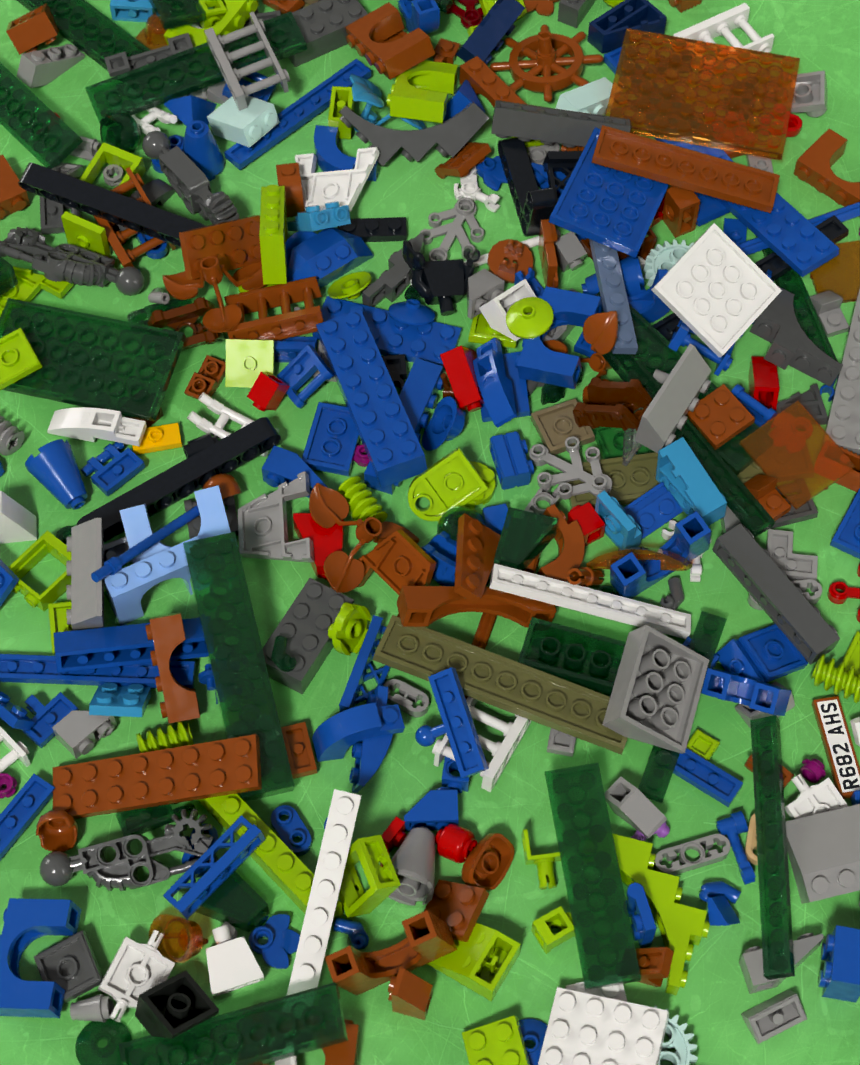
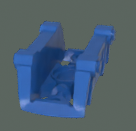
M442 531L421 548L436 562L432 579L441 586H454L457 541L451 539V534ZM489 575V578H488V581H487L486 586H488V584H489L490 575Z

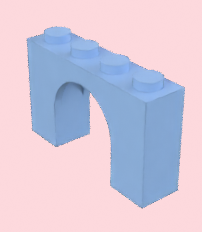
M219 485L194 491L201 518V527L197 536L205 551L214 549L215 554L229 551V545H233L234 542ZM146 504L119 510L129 549L153 534ZM160 541L132 559L133 564L172 546L165 545Z
M198 536L129 565L114 575H108L103 578L110 606L120 626L144 616L141 606L142 597L150 588L162 581L182 578L190 595L214 585L209 557Z

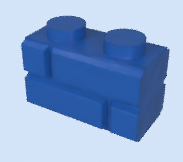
M517 431L506 433L505 435L492 436L489 449L501 488L506 490L515 486L529 485L531 474H534V466L532 460H527L525 454L528 453L525 439L521 440Z

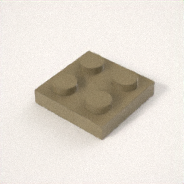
M576 398L531 413V420L544 446L547 447L548 452L552 455L567 451L565 440L571 436L579 439L580 446L595 441V435L590 426L578 427L575 422L573 409L578 403Z

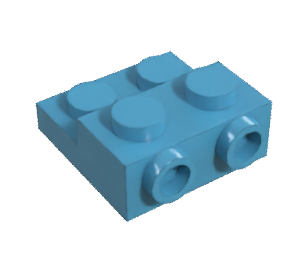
M339 201L325 203L326 207L320 208L319 205L307 206L306 211L297 213L298 216H295L294 221L287 222L288 231L313 232L351 224L349 205H339Z
M605 490L598 494L595 511L606 524L604 533L626 555L640 546L642 530L631 515H626L625 509L615 497H610Z

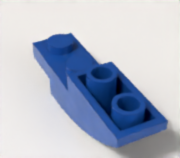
M494 337L476 349L477 358L473 360V365L483 401L494 425L498 428L515 418L517 412L512 381L506 377L501 342Z
M378 685L372 693H369L367 704L376 702L377 707L387 706L389 687ZM393 734L374 736L353 744L352 757L355 758V766L352 767L349 782L353 783V793H358L380 767L388 751Z

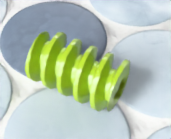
M360 476L350 477L340 485L337 491L346 498L349 504L348 514L352 516L353 521L358 519L364 521L368 517H375L382 523L387 519V512L382 511L380 504H376L377 499L371 497V490L366 489V483L360 482Z
M822 654L811 679L814 677V686L818 687L824 682V690L828 691L834 686L835 695L844 690L845 699L854 694V703L860 701V673L857 676L854 675L855 667L853 666L846 672L844 662L835 667L834 658L825 663V654Z
M178 722L176 731L171 724L167 725L166 734L161 728H157L155 737L149 730L146 733L145 740L140 733L136 734L140 753L194 744L189 724L185 728L182 722Z

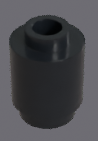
M210 433L187 441V445L182 446L186 458L218 442L216 436L211 437Z

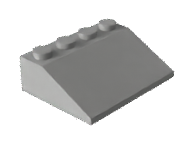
M648 625L629 632L602 725L624 737L681 754L685 753L709 659Z
M860 804L780 823L802 904L860 890Z

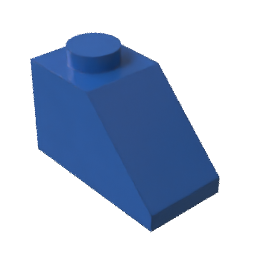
M439 787L436 790H430L404 816L405 831H410L420 826L426 827L430 831L444 829L448 824L455 823L458 825L457 789L452 790L449 787Z

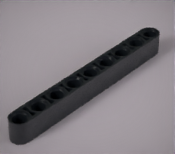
M29 162L18 182L21 188L30 193L181 247L179 232L206 226L35 163Z
M267 417L259 418L83 516L77 522V525L94 518H102L104 542L125 531L119 510L146 504L148 516L151 517L192 494L194 491L201 489L210 477L220 473L227 474L272 449L274 445L276 446L280 442L281 436Z

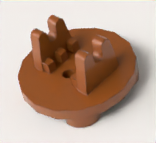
M502 240L496 243L488 254V271L504 280L505 283H514L515 273L521 271L525 277L528 274L529 267L533 268L534 259L531 251L525 244L518 240Z

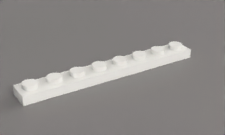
M495 563L491 571L489 588L637 627L648 625L661 633L687 639L691 633V614L580 585H573L565 581Z
M334 789L283 1013H290L304 1018L311 1017L362 795Z

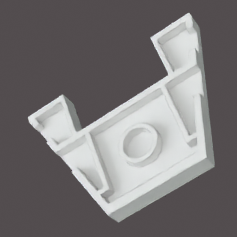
M378 148L358 149L354 169L315 173L317 157L314 153L295 155V161L299 163L305 211L307 206L319 205L320 208L326 207L325 203L339 201V205H349V212H351L379 157L380 152Z

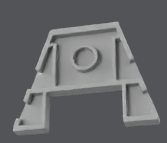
M305 471L297 475L298 478L290 483L284 482L280 484L278 489L269 495L263 494L237 509L239 553L243 557L314 562L313 541L309 537L288 542L286 501L310 495L309 475Z

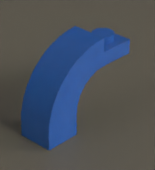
M398 0V8L406 21V28L409 33L417 28H420L426 34L436 32L439 29L440 9L435 0Z
M316 125L314 146L315 156L317 157L320 169L323 172L354 169L356 157L347 156L338 149V127ZM377 161L367 181L377 180Z
M658 269L654 282L647 291L638 295L627 296L634 328L650 324L670 311V308L651 290L668 270Z
M375 702L347 709L327 719L314 732L312 741L317 761L343 759L346 751L353 744L374 736L403 733L405 726L398 704L377 707Z

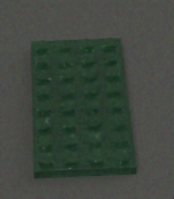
M8 298L0 317V338L21 327L42 368L2 390L82 407L121 411V414L155 422L186 336L183 332Z

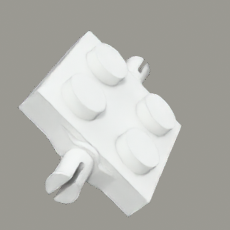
M800 773L791 779L800 794H798L793 802L785 806L784 809L791 820L849 806L829 777L818 785L809 787Z
M153 930L147 944L137 943L128 937L123 939L98 987L99 990L112 996L117 1002L109 1016L111 1019L116 1017L114 1021L121 1022L127 1007L137 1008L139 994L168 979L175 962L163 957L157 950L164 937L163 933L158 934L159 931Z

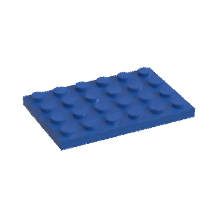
M595 127L548 222L636 258L669 185L591 163L601 129Z

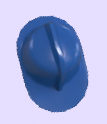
M446 396L440 400L423 433L422 446L427 451L435 450L444 441H450L459 436L464 428L466 413L457 407L455 399L451 396Z

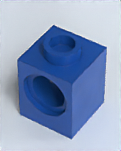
M445 756L442 787H449L452 790L457 789L458 794L462 793V791L468 792L470 777L461 778V776L451 775L450 773L458 770L456 761Z

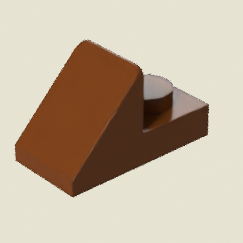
M758 474L739 486V490L771 524L790 512L791 505L775 489L777 478Z
M668 947L625 949L619 974L625 979L661 987L663 978H668L674 951Z

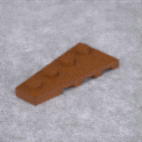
M465 513L458 518L454 592L475 604L482 597L504 537Z

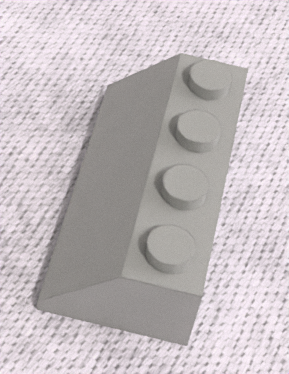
M689 344L641 417L635 441L656 453L674 442L676 435H674L677 429L682 430L688 420L686 414L688 411L693 412L700 401L697 397L700 393L705 394L712 382L708 380L711 369L694 345Z
M94 518L71 527V536L66 538L67 552H71V560L66 562L67 576H71V585L66 586L67 600H71V609H67L66 619L67 625L72 626V631L104 627L103 579L99 582H94L91 578L93 572L104 566L102 518Z

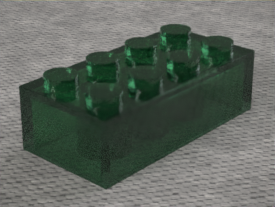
M532 617L518 662L610 697L626 642Z

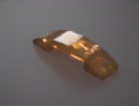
M653 547L623 548L601 555L587 563V567L592 569H610V565L632 552L640 560H661V570L686 571L692 568V562L676 553Z

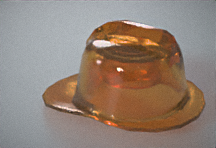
M169 11L155 13L147 19L146 27L139 32L134 42L136 49L140 53L167 46L164 33L174 22Z
M161 914L153 920L150 926L149 939L153 930L159 931L158 934L163 933L164 937L157 950L163 957L173 962L186 963L190 958L200 953L202 946L208 943V939L203 937L200 925L193 920Z

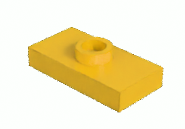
M178 423L146 428L140 447L132 445L133 452L136 455L182 447Z

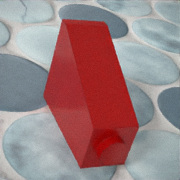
M461 345L440 354L459 409L468 410V412L481 409V404H484L473 365V360L477 358L476 351Z
M751 356L749 395L768 409L773 408L776 411L780 389L777 365L765 360L764 357Z
M293 513L294 530L299 540L309 537L313 541L314 562H311L317 578L327 580L324 573V562L329 554L335 551L344 552V526H339L335 523L331 528L326 529L319 526L313 520L311 513Z

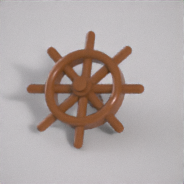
M542 25L538 35L528 37L521 42H517L510 37L506 38L504 41L505 45L513 49L510 53L509 61L492 63L490 69L492 71L510 70L515 82L509 87L514 92L524 88L529 91L544 93V100L551 102L553 99L552 92L565 89L573 83L579 87L588 84L587 80L580 77L584 64L601 63L603 56L600 54L583 55L579 43L586 38L584 32L581 31L574 37L569 38L560 34H552L549 32L547 25ZM567 53V54H569L571 57H562V56ZM526 56V57L530 58L531 60H522V59ZM522 69H531V70H529V71L526 73V72L523 71Z

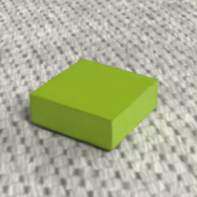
M697 729L687 743L686 748L709 761L719 747L720 742Z

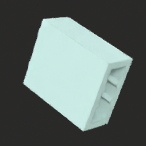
M251 96L246 98L248 108L239 111L233 97H230L207 116L215 136L249 148L279 124L280 121L274 104Z

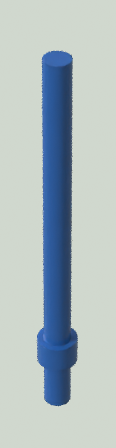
M196 505L118 557H111L105 561L104 566L91 574L92 580L99 582L108 575L116 574L122 570L123 565L200 515L198 506Z

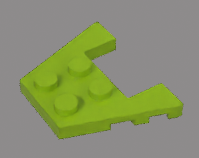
M3 265L0 268L1 331L8 335L21 327L28 338L31 335L30 328L16 321V317L41 289L62 299L74 286V283L51 281L45 278L44 275L32 273V270Z

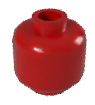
M455 823L448 824L444 829H440L435 837L438 854L455 863L465 862L469 853L477 845L474 833Z

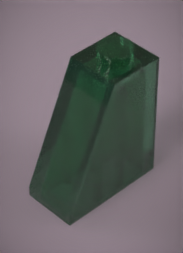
M509 507L494 557V563L524 571L556 536L558 518Z
M235 871L195 911L223 923L228 922L232 926L250 932L255 927L262 926L270 914L268 904Z

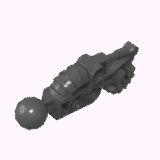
M152 131L144 137L142 149L146 156L151 159H159L161 171L166 175L172 188L183 200L191 214L198 213L205 221L209 219L213 225L239 219L237 208L229 196L222 191L212 194L206 175L178 146L170 150L171 142L166 134L161 131Z
M27 227L10 229L7 238L4 241H0V257L9 256L32 263L33 269L44 272L45 278L51 281H67L71 284H79L80 286L97 285L100 287L113 282L119 292L128 296L138 294L142 291L145 284L142 272L136 267L128 266L120 270L115 269V259L72 244L65 243L57 247L49 246L45 242L43 233L37 232L35 229H28Z
M182 809V819L176 814L171 817L176 825H165V836L149 840L141 834L129 835L78 849L79 854L74 856H68L61 851L51 852L41 861L40 875L47 884L62 886L69 882L73 873L83 870L84 874L94 879L97 887L101 888L104 886L108 891H112L114 888L125 891L126 887L136 889L170 879L173 875L186 872L198 859L169 868L154 859V856L177 850L201 857L209 849L213 841V836L205 834V830L212 829L213 826L212 824H202L207 819L206 814L201 815L197 819V809L191 811L190 817L188 811ZM187 825L190 828H195V833L191 835V840L189 836H184L183 831L187 830ZM135 839L140 840L143 845L142 851L137 855L130 849L131 842ZM109 846L113 847L116 851V857L112 862L107 861L104 857V851ZM215 855V862H217L218 857ZM141 866H145L149 870V878L146 881H141L137 876V871Z

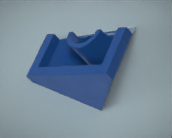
M465 80L448 100L444 121L458 114L470 102H474L484 113L486 112L468 80Z
M192 95L164 102V105L186 126L190 122L197 120L203 121L208 125L207 116L215 110L217 105Z

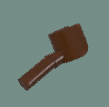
M442 373L440 377L444 387L443 398L451 396L456 400L447 375Z

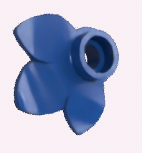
M499 156L494 158L485 157L483 162L476 164L477 173L483 178V182L487 187L498 191L501 183H507Z
M276 914L271 916L264 926L255 928L249 936L251 949L258 954H262L265 963L276 969L288 968V955L297 952L300 934L288 929L290 915ZM261 937H266L268 942L261 945L258 943V940Z

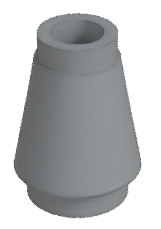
M103 993L71 1003L70 1015L72 1020L107 1022L108 1019H111L109 1016L114 1009L113 998Z

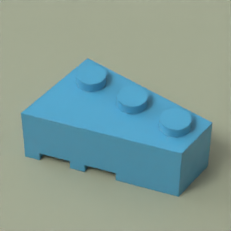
M681 437L658 451L656 480L659 483L663 482L665 484L664 486L670 491L682 510L688 516L697 511L707 526L723 518L727 506L726 498L718 490L685 439Z

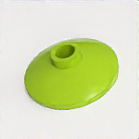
M364 271L348 274L335 281L328 288L327 293L333 299H355L370 284L372 277L370 273Z
M527 297L518 300L509 308L506 314V324L509 331L523 339H532L543 335L549 330L554 320L550 304L537 297Z

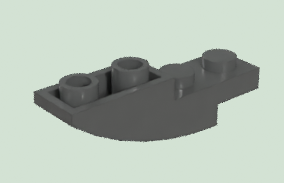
M420 233L409 241L415 252L423 254L424 235ZM402 249L394 252L388 259L389 270H385L374 283L369 284L363 290V305L375 307L385 298L393 303L410 285V280L412 279L411 269L404 261Z

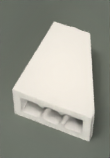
M0 491V544L37 540V517L7 494Z

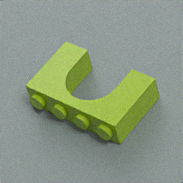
M222 0L227 12L219 23L209 28H213L216 36H223L243 28L245 22L250 17V13H255L259 6L258 1ZM175 20L164 33L167 45H169V38L189 33L194 52L188 58L208 67L215 61L204 30L209 28H195Z
M424 60L396 76L395 84H392L391 94L387 96V107L390 108V116L443 123L447 111L448 94H454L457 86L458 65Z
M268 185L267 187H261L259 238L263 285L287 284L285 242L288 239L285 186Z

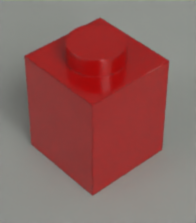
M261 372L247 397L254 401L253 406L261 411H276L290 386L272 373Z
M590 502L582 506L577 505L570 510L567 523L570 524L577 520L584 536L585 546L604 537L606 524Z

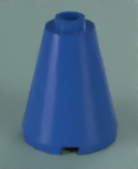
M199 120L190 122L186 127L182 151L206 175L208 181H212L219 172L221 174L224 170V156L208 125Z
M628 256L620 260L627 296H634L645 292L646 289L638 256L636 258ZM595 273L585 278V284H581L584 294L600 296Z
M63 439L52 441L38 449L40 454L35 458L33 455H30L25 462L26 469L67 509L72 508L76 510L86 503L85 500L88 495L71 445L67 440L66 442Z

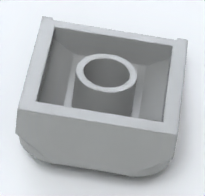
M825 70L781 77V113L806 112L810 117H819L826 112L827 82Z

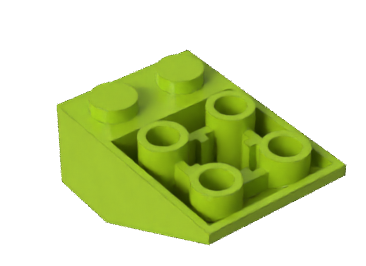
M476 923L468 942L454 940L457 948L456 951L427 964L492 1002L520 955L521 944L495 929Z

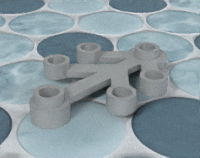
M461 198L453 209L440 213L434 212L429 215L428 223L433 229H423L420 231L424 236H429L424 238V245H429L432 243L433 238L446 234L440 247L430 251L429 261L447 260V253L456 237L462 247V257L464 258L463 253L467 248L472 251L469 257L472 258L474 256L475 247L470 244L462 228L464 221H466L471 229V240L476 243L483 241L484 230L479 227L474 217L477 208L473 200ZM455 218L452 223L442 225V221Z
M571 436L565 440V447L570 454L572 464L550 454L547 447L542 444H535L529 450V457L533 465L543 466L549 464L564 472L551 475L548 472L540 473L537 476L540 488L548 489L552 485L559 484L557 487L558 496L564 500L589 492L595 497L604 490L608 494L610 493L612 480L608 475L602 474L599 462L601 458L600 450L597 447H589L585 451L586 460L591 463L592 475L583 470L579 453L580 442L577 437ZM593 453H594V454H597V455L594 456V457H590V456H589L590 454H593ZM543 479H548L547 482H541ZM580 480L584 483L571 486L567 482ZM564 489H568V490H569V491L566 492V493H562V492H561V491L564 490Z

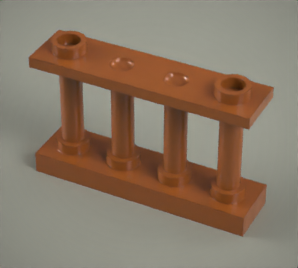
M130 167L126 168L130 180L110 191L122 195L136 188L140 195V198L136 200L152 206L141 187L144 183L138 173L133 174ZM94 216L98 225L105 228L107 240L123 268L128 266L134 267L132 263L136 261L135 258L165 242L152 238L132 250H124L122 246L125 243L124 240L139 232L127 228L121 232L116 231L114 233L111 228L115 225L113 222ZM168 243L172 251L176 249L175 245Z
M316 276L287 282V284H278L225 296L226 306L236 304L242 311L241 323L234 330L227 332L228 337L232 339H268L277 341L317 332L316 324L325 321L320 305L314 307L313 299L322 297ZM304 301L305 309L291 312L290 304ZM281 306L282 314L268 317L267 309ZM258 311L259 319L245 322L244 314Z

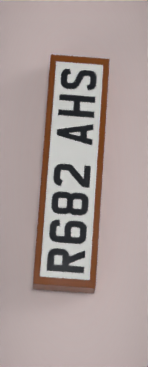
M839 696L815 699L812 702V707L835 787L843 799L851 798L854 791L860 790V767Z

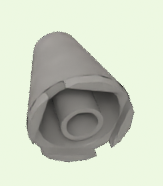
M420 826L409 831L391 860L401 885L388 897L398 903L415 906L416 901H424L423 905L427 904L432 900L434 894L435 835L428 828Z

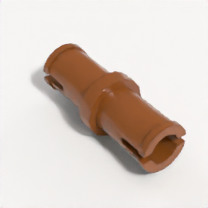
M590 567L572 568L568 572L572 577H567L570 584L590 587L602 584L603 580L599 579V577H604V574L601 570H593Z

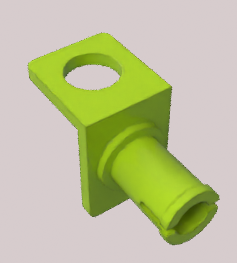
M523 829L521 835L525 864L537 865L539 889H546L547 880L549 889L557 887L553 863L561 861L564 857V852L531 855L528 830Z

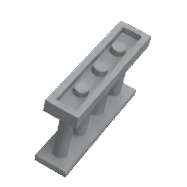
M254 12L250 13L252 25L226 35L216 36L213 28L204 30L207 44L239 111L248 108L246 103L248 95L280 83L284 92H289L287 82L290 81L288 72L286 68H281L264 34L266 30L262 19H257ZM256 33L259 39L258 42L233 52L223 51L225 44ZM264 49L267 58L240 69H232V61ZM272 66L276 74L244 86V84L240 86L238 82L241 81L240 78Z

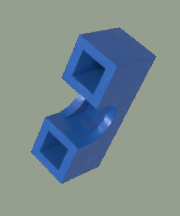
M708 668L701 694L747 705L751 709L771 715L785 716L791 690L723 670Z

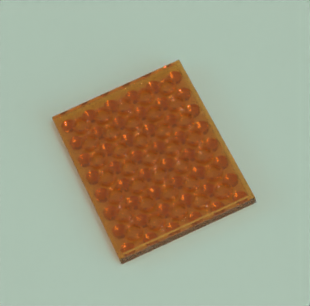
M627 28L605 116L630 119V133L782 160L800 58Z

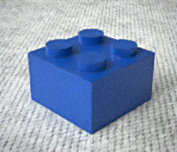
M836 925L832 934L827 935L826 943L822 944L821 960H825L824 969L820 970L818 986L823 987L822 997L856 1003L860 997V929Z

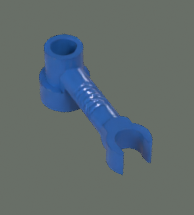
M742 811L730 814L728 818L716 821V826L719 834L727 835L735 854L742 880L746 885L755 882L754 878L756 876L738 834L748 832L745 817Z

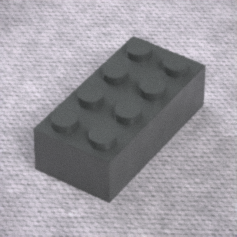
M320 0L274 20V39L292 64L297 67L347 45L345 27L368 13L358 0Z
M309 578L256 657L258 672L303 695L334 647L332 639L328 637L329 626L334 623L341 606L345 602L354 604V599L342 593H337L332 588Z

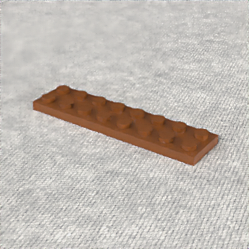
M602 125L591 162L771 213L780 178L778 174Z
M253 734L53 767V786L55 787L53 791V811H66L74 819L261 790L259 737Z

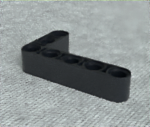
M518 137L499 140V157L525 237L539 235L541 220L549 219L556 205L554 191L552 187L538 189L524 141L519 140Z

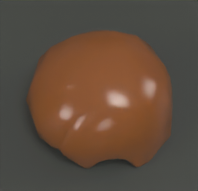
M216 474L210 477L202 487V489L219 485L222 499L242 493L237 480L230 474Z
M55 810L49 811L40 817L36 826V835L40 838L42 848L52 852H66L74 847L77 841L78 826L71 814H68L66 811Z

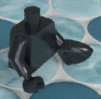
M404 240L402 254L404 261L411 269L413 288L424 298L427 305H439L441 315L448 316L454 314L453 304L458 303L467 293L468 278L474 274L475 269L473 262L480 259L479 250L475 249L474 256L470 258V249H465L463 254L467 260L466 263L463 262V259L425 261L423 254L415 252L411 242Z

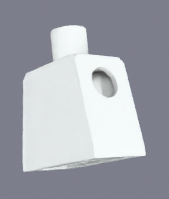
M228 925L212 930L216 945L206 949L213 997L264 980L263 973L244 936L232 939Z

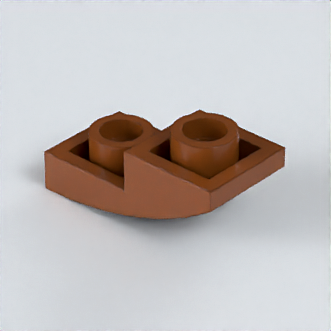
M207 355L199 372H194L184 394L197 400L203 392L212 397L225 377V362Z

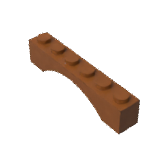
M402 586L397 600L402 627H428L434 621L447 615L460 612H483L502 616L524 627L550 628L557 611L555 605L494 590L485 586L481 599L475 604L454 592V586Z

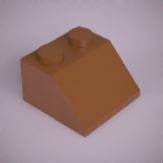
M46 3L9 22L6 32L20 55L24 52L28 53L37 50V45L43 42L47 45L55 41L59 30Z

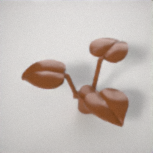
M208 256L200 262L201 278L187 280L185 271L173 275H163L166 290L172 297L179 300L195 297L199 292V288L204 287L205 281L213 285L219 308H213L206 312L203 316V325L208 331L214 333L232 331L242 321V311L239 306L230 304L224 307L218 288L223 274L236 287L242 285V288L246 291L266 286L263 285L261 261L242 267L231 276L225 270L224 265H220L217 257Z
M617 311L593 314L586 319L583 326L585 341L592 344L591 350L597 353L592 354L590 358H580L581 363L588 362L594 371L599 372L595 378H601L603 375H606V370L614 368L616 364V357L612 354L611 350L617 339ZM559 340L543 342L552 351L568 354L567 346ZM588 386L583 390V402L586 404L589 402Z
M320 483L315 484L311 491L309 509L313 520L319 526L328 529L335 523L339 526L357 525L356 537L359 543L349 556L343 551H335L329 554L324 562L325 576L332 589L337 593L350 592L362 582L365 574L364 565L361 561L353 559V557L365 543L373 540L378 545L396 530H403L416 543L420 540L406 528L393 522L381 523L375 517H368L364 521L362 519L357 521H341L349 513V504L346 498L338 491L325 487Z

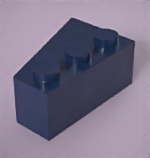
M497 0L456 55L465 63L478 56L487 65L492 59L490 53L492 50L497 52L504 43L502 37L504 35L509 36L516 26L513 23L525 7L516 0Z
M624 0L589 23L588 42L603 54L619 47H626L663 36L667 16L647 0Z

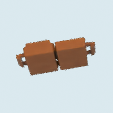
M545 219L540 222L538 247L545 287L558 288V263L554 242L558 241L556 227L548 222L549 219Z

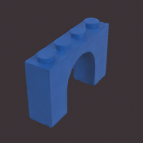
M546 286L543 295H539L538 298L545 300L552 307L554 314L553 323L543 335L532 339H523V350L516 357L515 368H518L519 377L522 379L575 389L582 371L580 356L552 351L543 344V340L549 331L558 326L575 325L583 327L589 316L602 313L601 297Z
M695 511L676 523L674 534L670 540L649 556L637 560L631 552L610 565L611 585L619 596L632 599L709 550L710 528L699 513Z
M9 898L8 907L3 915L4 926L2 935H0V1016L60 1018L65 990L54 981L22 980L19 973V961L25 948L37 938L47 935L72 936L77 933L81 908L72 900Z

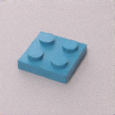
M116 683L99 685L89 704V715L143 717L151 698V687H144L141 684L118 686Z

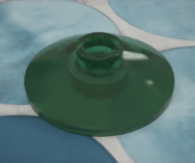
M107 1019V1022L92 1021L81 1030L76 1040L75 1052L81 1065H125L133 1050L132 1037L127 1027L121 1022L114 1021L115 1019ZM105 1039L108 1041L106 1047H98L100 1040Z

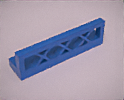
M373 615L339 704L340 712L353 708L355 704L364 700L367 702L369 693H372L374 690L366 693L363 688L365 681L374 678L380 686H384L391 667L385 665L378 670H374L371 665L380 638L387 628L384 627L383 618Z
M241 815L163 895L164 898L188 919L266 839L262 831ZM244 825L248 830L235 842V833ZM220 848H230L215 862V853ZM200 868H210L195 883L196 872ZM181 888H190L178 902L173 898Z

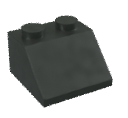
M185 970L139 994L135 1016L151 1036L173 1039L217 1015L219 1009Z

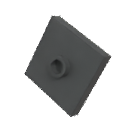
M83 930L34 956L42 980L54 981L65 990L63 1005L100 985L104 978L87 933Z

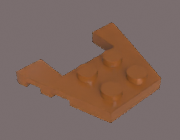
M396 530L376 545L372 551L358 559L364 565L365 574L362 582L357 587L364 586L373 570L398 595L402 586H430L436 562L403 530Z

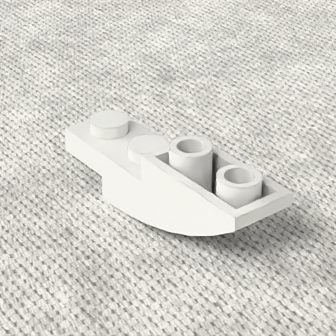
M78 407L56 410L47 432L89 442H95L96 438L140 447L147 425L146 421L122 417L121 411Z

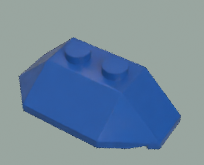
M333 227L327 228L292 248L287 270V282L316 276L319 288H322L373 258L374 255L361 237Z

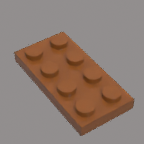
M260 215L179 232L187 280L201 278L200 262L208 256L217 257L220 265L223 264L226 271L260 262Z

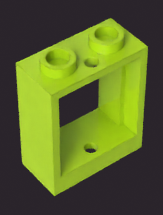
M103 142L79 180L93 184L106 163L119 165L125 171L126 168L130 167L133 174L138 173L141 178L146 172L142 157ZM127 173L119 185L130 180ZM135 188L122 195L130 197Z
M48 530L9 566L19 578L12 591L14 593L20 592L24 595V599L33 608L37 606L44 612L48 609V604L54 603L66 592V586L71 585V576H67V570L41 595L21 580L48 553L65 566L66 562L71 560V552H67L66 544Z
M381 835L358 838L350 846L339 892V898L347 918L371 913L401 885ZM359 860L370 886L365 893L354 867Z

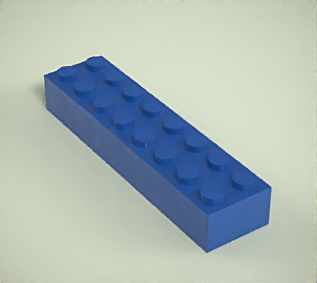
M359 309L316 324L320 343L380 487L383 488L421 474L427 469L425 454L362 310Z

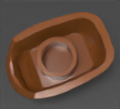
M489 833L480 840L469 853L462 866L461 877L464 883L470 886L485 888L486 890L495 889L504 879L514 858L515 851L511 842L500 833Z

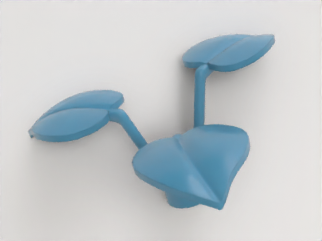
M351 74L349 78L353 83V101L366 102L360 117L380 126L392 117L389 113L377 121V114L371 111L372 105L380 108L384 107V102L381 99L382 92L371 81ZM401 118L418 129L427 128L422 120Z

